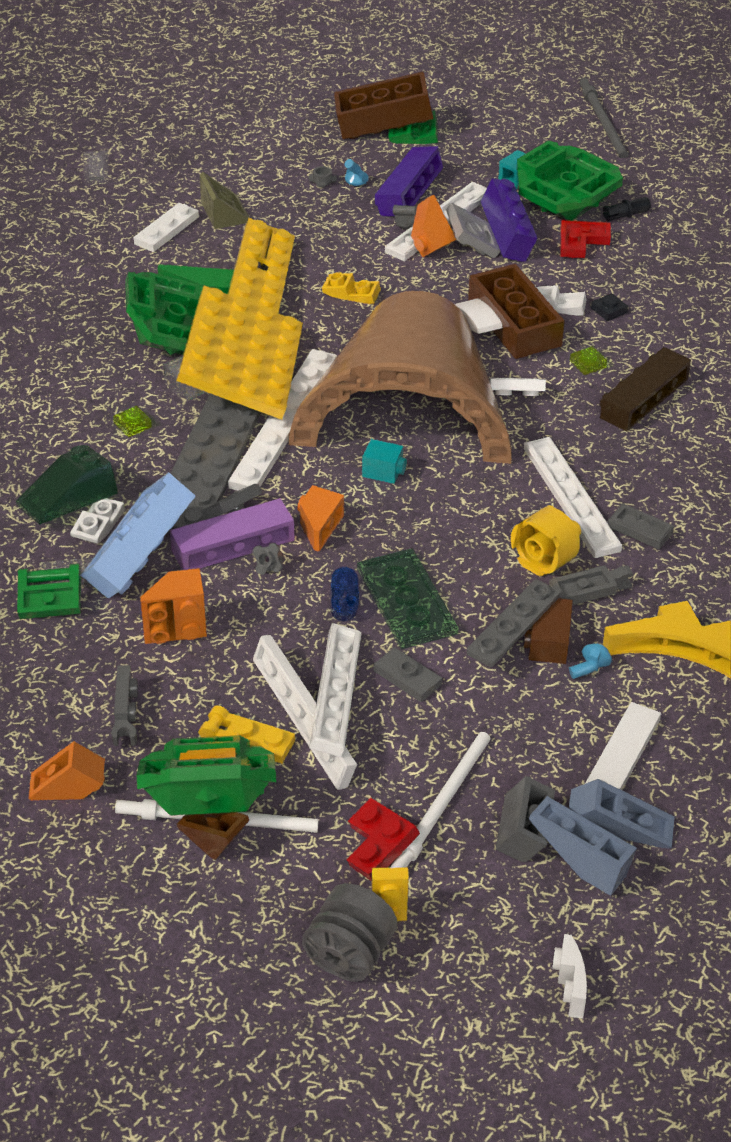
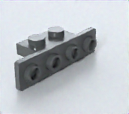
M535 579L467 648V655L489 667H493L558 600L560 591Z

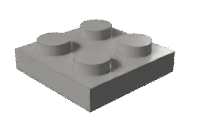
M451 203L446 208V212L457 241L463 245L468 244L474 247L481 255L487 254L492 258H496L501 251L489 223Z

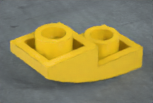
M341 272L329 274L322 287V292L331 297L365 304H374L381 291L379 281L361 280L355 282L353 273Z

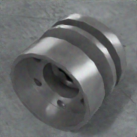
M344 883L336 885L320 908V913L316 915L302 936V945L310 959L324 971L347 981H362L370 974L373 965L380 957V952L387 946L396 931L397 918L393 909L373 891L355 884Z

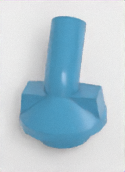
M351 159L346 160L345 167L347 171L345 181L354 186L367 183L369 176L361 170L360 165Z
M601 644L586 645L582 650V655L586 662L569 667V672L572 679L598 671L600 667L610 665L612 656L608 649Z

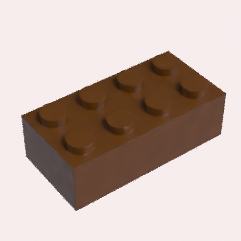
M424 71L334 92L336 114L343 139H355L360 135L376 134L386 129L402 128L408 124L424 123L427 120L433 119Z
M516 263L469 275L468 301L479 299L496 313L502 322L503 328L492 331L515 359L562 346L564 319Z

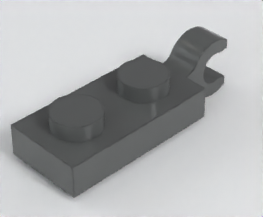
M606 565L549 579V585L560 591L559 598L573 600L572 605L617 594V589L631 588L632 584L628 577H632L633 572L628 565L611 571L607 569Z
M130 665L117 666L114 708L115 724L111 731L114 746H118V740L122 736L130 737L131 746H135L137 743V731L130 722L136 721L137 717L136 702H132V697H138V679L132 678Z

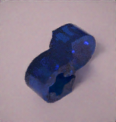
M348 567L336 569L332 574L330 583V611L332 616L339 621L353 619L357 614L359 605L358 575L353 569Z

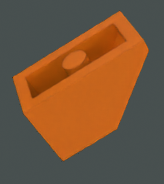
M434 195L418 204L411 233L414 245L422 257L457 240Z
M312 485L307 494L300 497L297 510L300 512V524L314 550H321L343 518L344 495Z
M73 741L31 773L28 799H84L92 792L99 790L105 780V759Z

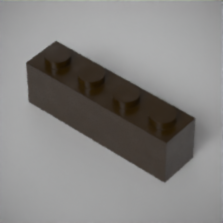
M663 347L656 354H652L643 365L636 367L632 374L626 379H622L614 389L602 396L599 404L601 407L600 418L626 432L629 431L688 380L691 359L666 347Z

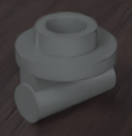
M394 205L393 214L395 215L396 225L405 230L412 227L418 206Z

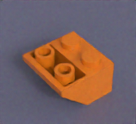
M200 568L168 572L140 597L145 644H162L167 641L194 640L207 637L204 592Z

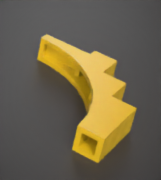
M688 601L659 606L656 617L605 627L603 646L608 649L610 655L656 653L675 656L703 664L731 679V620L702 626Z

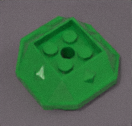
M546 141L517 159L518 194L540 206L541 212L550 211L567 221H573L590 209L598 207L601 202L623 184V176L620 173L619 167L581 148L559 146L557 142Z
M128 272L125 280L126 312L133 321L139 343L166 350L170 355L174 353L184 355L203 286L152 272H141L138 274Z
M240 735L174 738L164 745L163 750L152 752L141 759L137 771V789H145L152 797V800H155L170 816L246 812L257 797L264 794V788L268 783L276 782L274 753L261 746L250 745V740ZM235 748L236 757L179 760L180 753H186L189 750Z

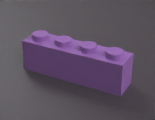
M281 498L172 529L170 530L171 551L182 570L207 567L251 554L254 547L258 545L268 547L270 543L281 545L294 541V519Z

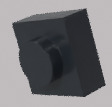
M611 293L592 301L591 309L606 321H610L626 314L628 305Z

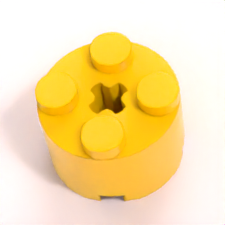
M548 505L513 528L511 532L512 549H517L520 555L517 560L521 566L537 576H543L544 574L553 573L577 556L580 548L579 536L581 535V527L565 513Z

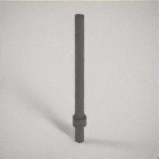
M582 78L579 84L583 89L582 94L585 100H589L619 157L627 158L628 152L597 98L598 93L595 87L590 85L587 78Z

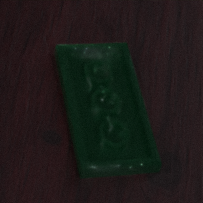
M413 548L357 562V569L401 650L458 634L459 628Z

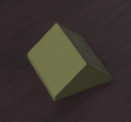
M202 172L200 174L201 204L214 229L247 223L249 216L238 195Z

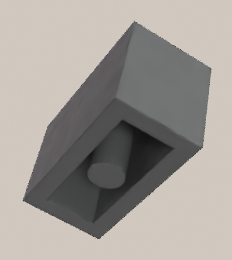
M525 776L505 794L496 850L521 862H527L547 845V839L532 824L529 818L531 813L547 796L554 800V789Z

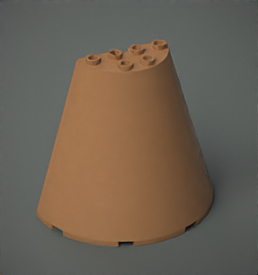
M404 291L386 298L376 306L302 401L293 418L289 434V445L316 447L318 433L324 418L329 411L335 410L342 403L349 400L351 394L358 391L405 390L425 394L430 397L445 398L452 402V408L459 412L468 422L474 423L477 428L484 462L511 464L512 461L510 437L465 315L448 299L436 293L424 291Z

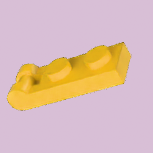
M218 705L211 709L208 714L209 720L205 721L199 729L201 737L240 735L250 740V745L261 746L274 753L275 762L281 764L295 742V733L231 714L227 709ZM219 727H227V730H222Z

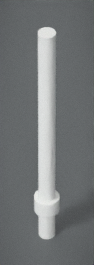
M480 732L418 824L417 829L420 835L400 854L390 868L407 867L411 861L417 859L423 849L422 843L489 743L490 736L487 733Z
M144 799L143 802L117 800L115 806V813L139 815L145 820L156 821L157 817L181 819L184 816H170L155 800ZM238 812L248 815L250 821L246 826L318 832L319 819Z

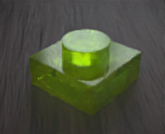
M593 346L570 354V362L583 375L607 368V360Z
M138 406L113 416L114 424L128 438L152 427L151 419Z

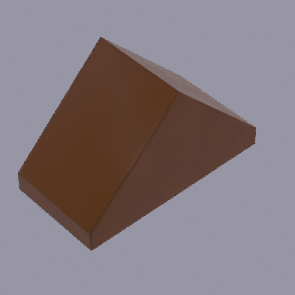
M238 812L184 815L177 823V827L210 858L216 860L235 840L250 820L248 815Z

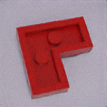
M561 220L560 257L585 258L586 244L610 245L611 223Z
M370 797L348 820L351 828L367 839L346 860L350 867L372 881V868H388L420 833L414 824Z

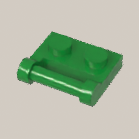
M70 564L69 568L29 571L28 568L18 569L17 614L19 619L81 614L82 576L80 575L82 573L80 564ZM69 580V582L30 585V583Z

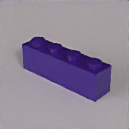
M438 146L411 148L375 194V204L380 215L395 216L393 214L394 205L414 206L443 169Z
M492 178L482 197L481 205L503 258L525 262L538 238L514 183L508 179L499 180Z

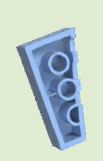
M168 472L142 492L80 576L107 598L112 597L116 593L122 595L132 584L133 581L130 579L135 572L138 573L149 560L147 558L148 555L162 543L164 535L178 521L180 515L195 498V495Z

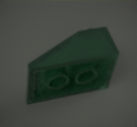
M88 445L75 446L71 448L70 452L62 454L16 500V504L22 511L41 525L118 494L111 462Z

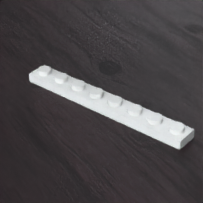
M312 349L291 381L286 411L282 420L269 416L228 481L230 489L238 491L255 483L259 484V486L262 485L289 441L290 429L297 409L336 359L337 355L321 350Z

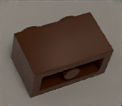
M558 598L532 625V630H528L525 633L524 648L530 649L529 660L566 664L573 600Z

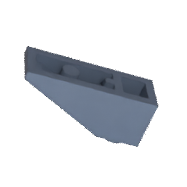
M600 779L571 789L570 810L620 839L655 847L672 848L674 816Z
M548 796L531 813L529 820L576 874L584 881L611 896L627 876L637 848Z

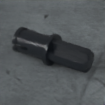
M647 197L631 201L624 199L621 203L604 206L603 211L608 212H603V217L608 222L623 217L631 218L632 215L649 211L651 203Z

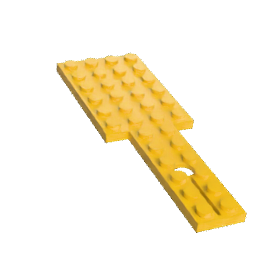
M248 218L228 294L223 293L217 288L203 286L176 381L282 420L286 411L303 325L302 322L297 321L291 316L278 314L295 235L290 234L287 230L271 227L261 220ZM258 262L261 265H267L269 267L268 270L258 268Z

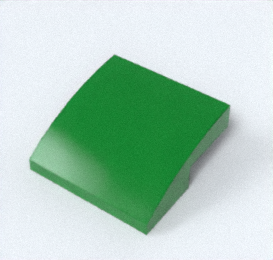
M435 110L432 111L433 119L427 120L424 123H412L402 128H390L389 141L396 144L438 143V124Z

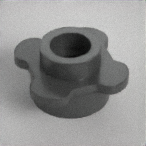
M319 166L313 170V174L308 176V180L315 182L317 187H325L329 183H335L337 177L332 176L331 168Z
M270 543L268 547H262L261 545L254 547L253 555L256 557L257 562L255 569L258 574L264 575L267 571L277 573L282 570L283 554L276 543Z

